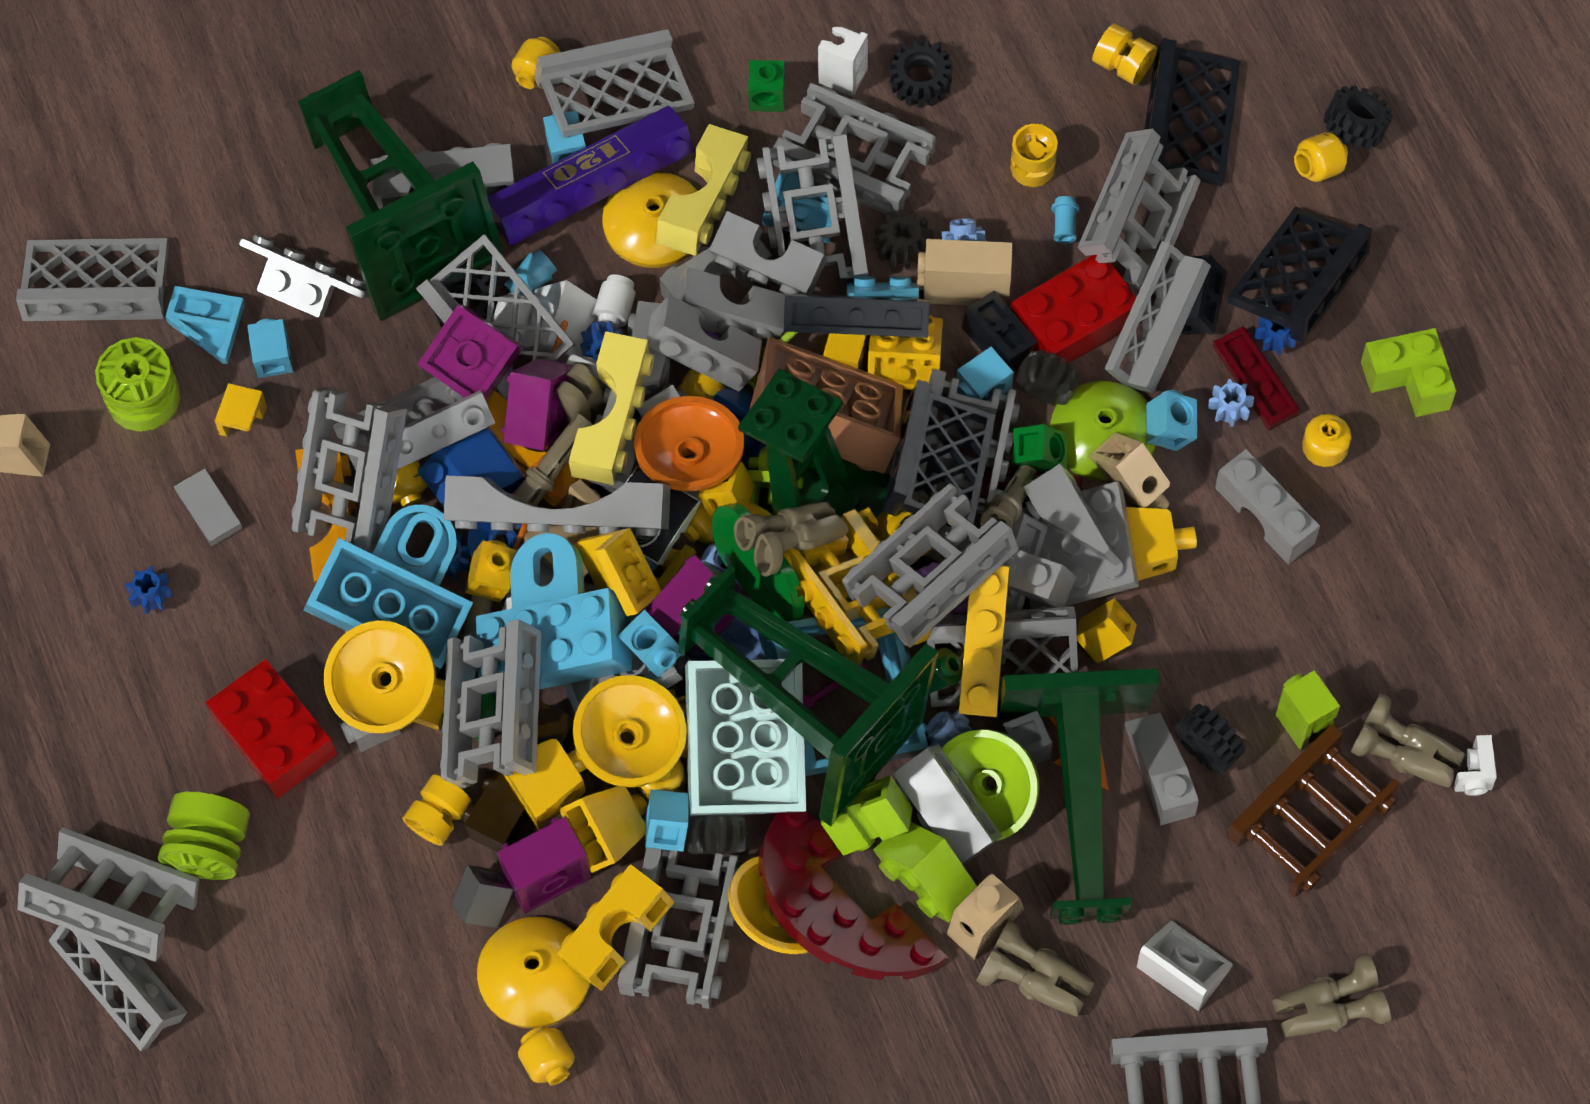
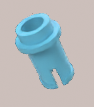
M1071 196L1057 197L1055 203L1051 206V210L1055 214L1054 240L1063 244L1072 243L1077 239L1076 214L1079 212V205L1076 203V199Z

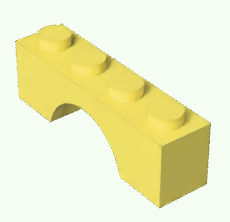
M711 124L707 126L696 147L695 172L704 178L707 185L692 194L670 196L658 218L657 244L696 256L702 243L706 245L709 243L713 233L714 220L722 218L726 207V197L734 195L739 181L738 174L740 171L745 172L751 159V152L747 151L748 136Z
M605 331L596 362L599 380L608 385L615 393L616 402L611 412L602 421L592 426L578 428L569 458L571 477L614 485L617 473L623 474L627 462V452L624 451L627 440H633L636 430V419H633L635 408H641L644 402L645 387L642 386L645 375H651L654 364V355L649 353L648 340Z

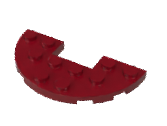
M807 808L805 812H785L775 815L766 831L762 847L759 850V876L763 877L767 891L765 899L772 913L785 931L800 946L827 964L834 961L852 969V975L869 979L882 980L884 976H903V979H911L933 972L944 965L948 958L947 955L897 903L871 920L828 875L824 869L842 857V853L821 823Z

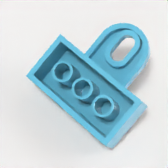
M411 505L402 508L390 518L372 554L338 538L303 611L345 631L371 621H390L405 626L416 633L427 645L434 661L435 674H438L445 662L447 640L457 637L473 602L439 586L456 550V533L451 521L444 520V513L434 507ZM427 523L433 528L434 537L426 554L421 558H413L406 552V543L415 525Z
M544 533L527 540L515 554L511 565L512 608L476 616L477 639L484 642L483 649L499 645V628L507 627V622L520 619L542 631L539 690L632 671L631 650L617 636L630 624L629 616H626L615 592L610 588L585 593L581 554L573 543L562 536ZM552 552L553 579L547 586L542 587L540 560L545 553ZM505 661L498 663L497 673L505 672ZM483 667L478 668L479 678L482 677Z

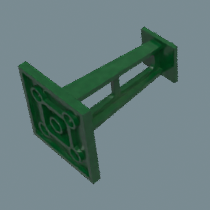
M360 70L342 77L327 87L297 101L313 147L317 149L324 145L362 216L361 219L345 228L373 310L380 321L424 299L416 288L426 279L431 280L482 235H487L504 256L482 176L474 161L434 180L373 108ZM362 125L366 127L388 155L385 160L366 170H358L339 138ZM392 170H399L415 191L379 209L367 188L368 183ZM485 246L474 255V270H479L492 263L493 256ZM467 261L459 268H466Z
M781 369L777 370L738 425L739 431L766 444L773 506L768 504L769 488L760 487L758 506L774 516L785 508L829 502L835 510V515H839L841 518L846 512L855 509L859 513L869 507L877 519L883 510L890 475L874 470H863L855 463L841 458L829 429V424L843 406V400ZM800 477L803 478L802 489L798 488L797 483Z
M729 565L721 575L718 573L714 574L707 582L704 593L697 600L691 599L680 613L682 618L681 628L678 632L680 636L679 653L685 656L697 644L829 760L819 818L831 827L923 723L938 651L925 643L889 684L733 590L736 569ZM729 614L740 619L789 652V656L773 673H765L714 631L713 627L723 616ZM800 663L811 665L871 704L843 736L783 688L781 683Z
M1158 668L1004 675L998 700V719L1019 718L1038 711L1040 717H1056L1076 899L1053 902L1050 910V919H1059L1060 925L1081 924L1082 919L1087 917H1097L1098 923L1120 922V917L1126 916L1132 906L1131 898L1104 899L1100 715L1147 712L1159 685Z

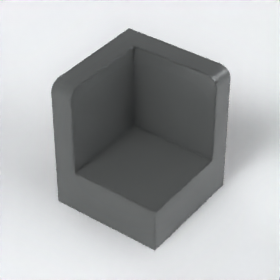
M1038 711L1003 724V732L1017 740L1028 751L1035 764L1051 759L1052 741Z
M467 865L452 905L464 923L496 928L499 926L513 888L501 870Z

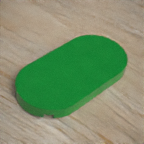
M730 503L718 507L712 518V532L717 551L726 567L731 565L736 569V580L753 602L786 622L801 620L805 602L803 595L798 596L796 587L800 586V581L791 564L783 555L782 567L776 574L767 577L761 575L754 562L755 549L749 551L741 550L734 537V525L737 519L742 516L751 515L747 508L738 503Z

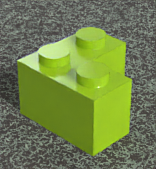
M1436 328L1367 342L1365 344L1361 364L1371 393L1406 386L1415 417L1451 409L1456 389Z
M910 822L908 832H905L896 839L889 838L884 840L873 849L881 860L879 868L891 881L898 879L909 890L915 891L920 898L916 901L917 905L930 918L937 916L948 923L951 922L955 909L977 887L943 837Z

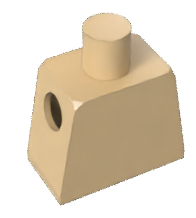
M26 414L0 415V472L43 476L50 443Z
M1115 432L1089 455L1090 459L1110 483L1118 481L1122 485L1124 499L1127 502L1142 508L1167 509L1169 506V501L1163 495V492L1169 488L1170 481L1142 442Z

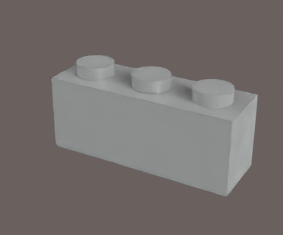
M939 744L926 748L892 773L897 780L896 784L907 800H911L919 811L917 816L923 827L943 837L962 865L972 860L1003 837Z

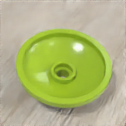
M1113 381L1088 382L1075 387L1065 394L1053 411L1050 427L1068 434L1067 468L1077 475L1090 480L1108 481L1090 459L1089 455L1115 432L1142 442L1152 455L1156 445L1147 443L1146 404L1148 401L1131 387ZM1105 416L1109 417L1111 422L1102 423L1099 419Z
M990 729L971 730L948 741L942 747V750L1003 836L999 840L1012 836L1023 828L1036 809L1040 788L1038 772L1028 751L1011 736ZM988 776L996 780L995 789H990L987 786L986 780Z

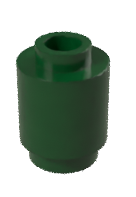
M942 648L937 650L938 656L929 694L954 685L961 679V661L950 649Z

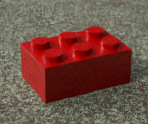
M1097 255L1089 256L1012 301V312L1037 339L1038 345L1034 348L1033 353L1049 374L1054 373L1120 334L1136 300L1135 294L1110 262L1099 264L1095 260Z
M267 659L261 661L205 702L212 719L276 799L337 756L331 738Z

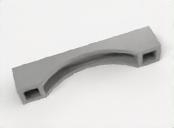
M446 476L444 520L455 521V528L477 529V522L491 523V530L513 531V524H527V531L549 532V525L563 526V533L585 534L586 526L599 527V534L618 531L621 528H636V536H658V529L669 530L671 489L670 485L626 482L612 494L593 503L575 508L547 509L517 499L504 491L490 478Z

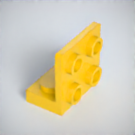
M929 315L928 338L870 335L868 373L903 385V390H912L918 379L929 383L932 369L940 370L943 319Z
M631 528L583 538L575 543L596 589L610 588L613 590L626 616L638 614L661 592Z

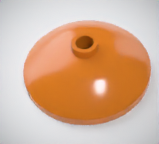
M681 396L657 404L642 417L634 435V452L640 468L654 482L670 485V489L699 491L723 482L737 469L744 453V434L738 430L740 423L736 416L722 404L699 396ZM686 456H693L694 458L688 459V458H685V457H686Z

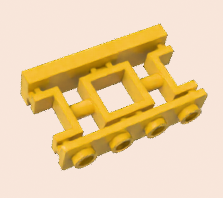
M854 509L842 515L843 521L848 526V533L843 538L805 551L791 548L784 552L783 555L799 578L800 586L796 587L798 596L803 595L804 602L815 616L818 626L826 631L834 642L839 654L861 666L863 658L867 660L874 658L879 645L875 639L893 633L888 628L884 617L881 618L876 612L884 608L885 605L888 609L892 607L878 596L864 608L858 604L857 600L848 603L835 586L843 582L842 580L849 570L862 562L880 543ZM846 551L851 560L840 563L836 556L842 555ZM822 562L826 570L818 572L816 575L811 566ZM893 570L882 582L890 587L900 576ZM911 587L901 598L909 604L919 594ZM862 617L867 624L858 627V630H856L851 621ZM931 630L919 639L915 645L927 641Z

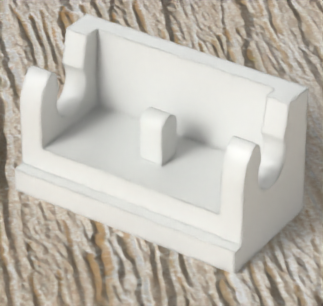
M833 27L832 34L842 37L845 41L840 45H836L831 41H821L818 46L819 83L853 97L868 70V34L864 32L858 34L843 27Z

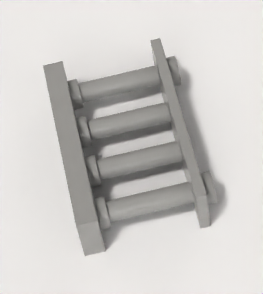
M436 377L381 402L385 403V406L398 405L407 408L398 469L495 424L481 390L464 398ZM363 410L357 414L365 416L366 410ZM338 422L333 425V429L337 437L343 439L345 424ZM360 428L357 444L369 447L372 430L368 431ZM349 455V459L356 470L358 457Z
M62 827L58 836V862L44 879L28 873L23 876L19 881L17 910L156 962L163 953L165 934L163 922L176 904L191 910L195 909L197 906L199 878ZM73 866L93 872L79 892L59 885ZM108 878L127 885L113 905L93 898ZM142 891L162 898L148 918L128 911Z
M1266 1028L1111 1040L1109 1049L1111 1065L1120 1064L1121 1068L1125 1069L1129 1104H1144L1140 1067L1144 1065V1062L1159 1061V1064L1164 1067L1168 1104H1183L1179 1064L1182 1063V1059L1198 1058V1062L1202 1063L1207 1104H1223L1217 1061L1221 1060V1056L1236 1055L1238 1060H1241L1246 1104H1262L1256 1058L1260 1056V1053H1265L1268 1045Z

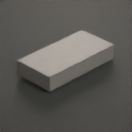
M205 468L173 486L211 547L243 529L240 521Z

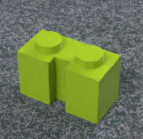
M1315 670L1305 676L1302 673L1296 674L1284 683L1276 712V717L1300 751L1310 746L1331 724L1334 725L1333 719L1337 717L1340 705Z
M889 775L869 783L831 827L822 820L821 825L844 856L855 851L868 849L873 845L877 837L884 841L889 838L896 839L905 832H908L913 807L892 776Z

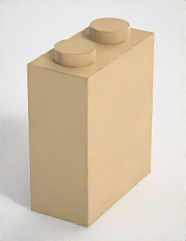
M926 239V252L918 253L917 279L919 290H924V299L930 300V304L970 306L995 291L1009 307L1012 243Z

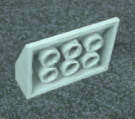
M785 659L750 661L765 673L770 674ZM688 661L685 665L689 816L805 812L804 738L716 661ZM802 663L797 665L781 683L783 688L801 703H803Z

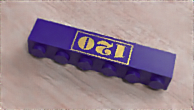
M668 105L487 197L496 228L512 246L694 153L695 149L687 125Z

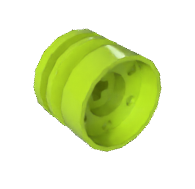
M134 337L116 342L109 346L99 357L95 369L96 384L108 412L116 423L125 429L139 432L148 431L167 423L176 413L181 399L180 388L171 362L162 347L151 340Z
M202 792L176 793L172 797L167 822L173 830H168L163 834L162 841L164 845L159 849L157 857L159 862L197 878L208 880L232 879L237 873L238 864L236 861L240 858L242 852L235 842H240L245 838L250 818L249 810L240 803L214 794Z

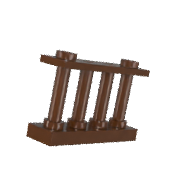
M1333 724L1230 825L1227 838L1237 847L1246 839L1250 842L1255 840L1296 877L1292 881L1289 893L1294 898L1303 889L1307 893L1311 891L1322 878L1319 872L1378 813L1384 816L1398 801L1395 795L1400 783L1396 779H1393L1382 790L1340 753L1342 749L1339 745L1343 733ZM1322 763L1326 766L1331 764L1371 800L1358 815L1315 778L1317 774L1314 771ZM1297 788L1301 791L1304 789L1308 791L1346 825L1333 841L1290 804L1291 799L1289 796ZM1272 813L1275 816L1281 815L1321 851L1308 866H1305L1264 829L1266 825L1263 822Z

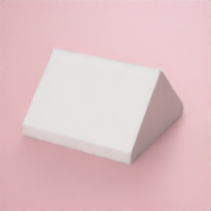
M567 280L535 289L534 294L558 324L561 325V322L564 320L568 322L566 333L576 344L556 362L566 364L571 354L583 358L580 344L584 341L581 332L586 331L593 322H598L593 317L597 299ZM531 305L532 311L527 325L536 326L537 310ZM543 318L542 327H550ZM535 330L525 331L523 340L518 342L524 346L522 350H534ZM541 331L539 352H552L557 337L555 332ZM539 356L540 359H546V358H547V357Z
M1170 921L1143 945L1136 967L1197 1011H1200L1234 964L1179 925Z

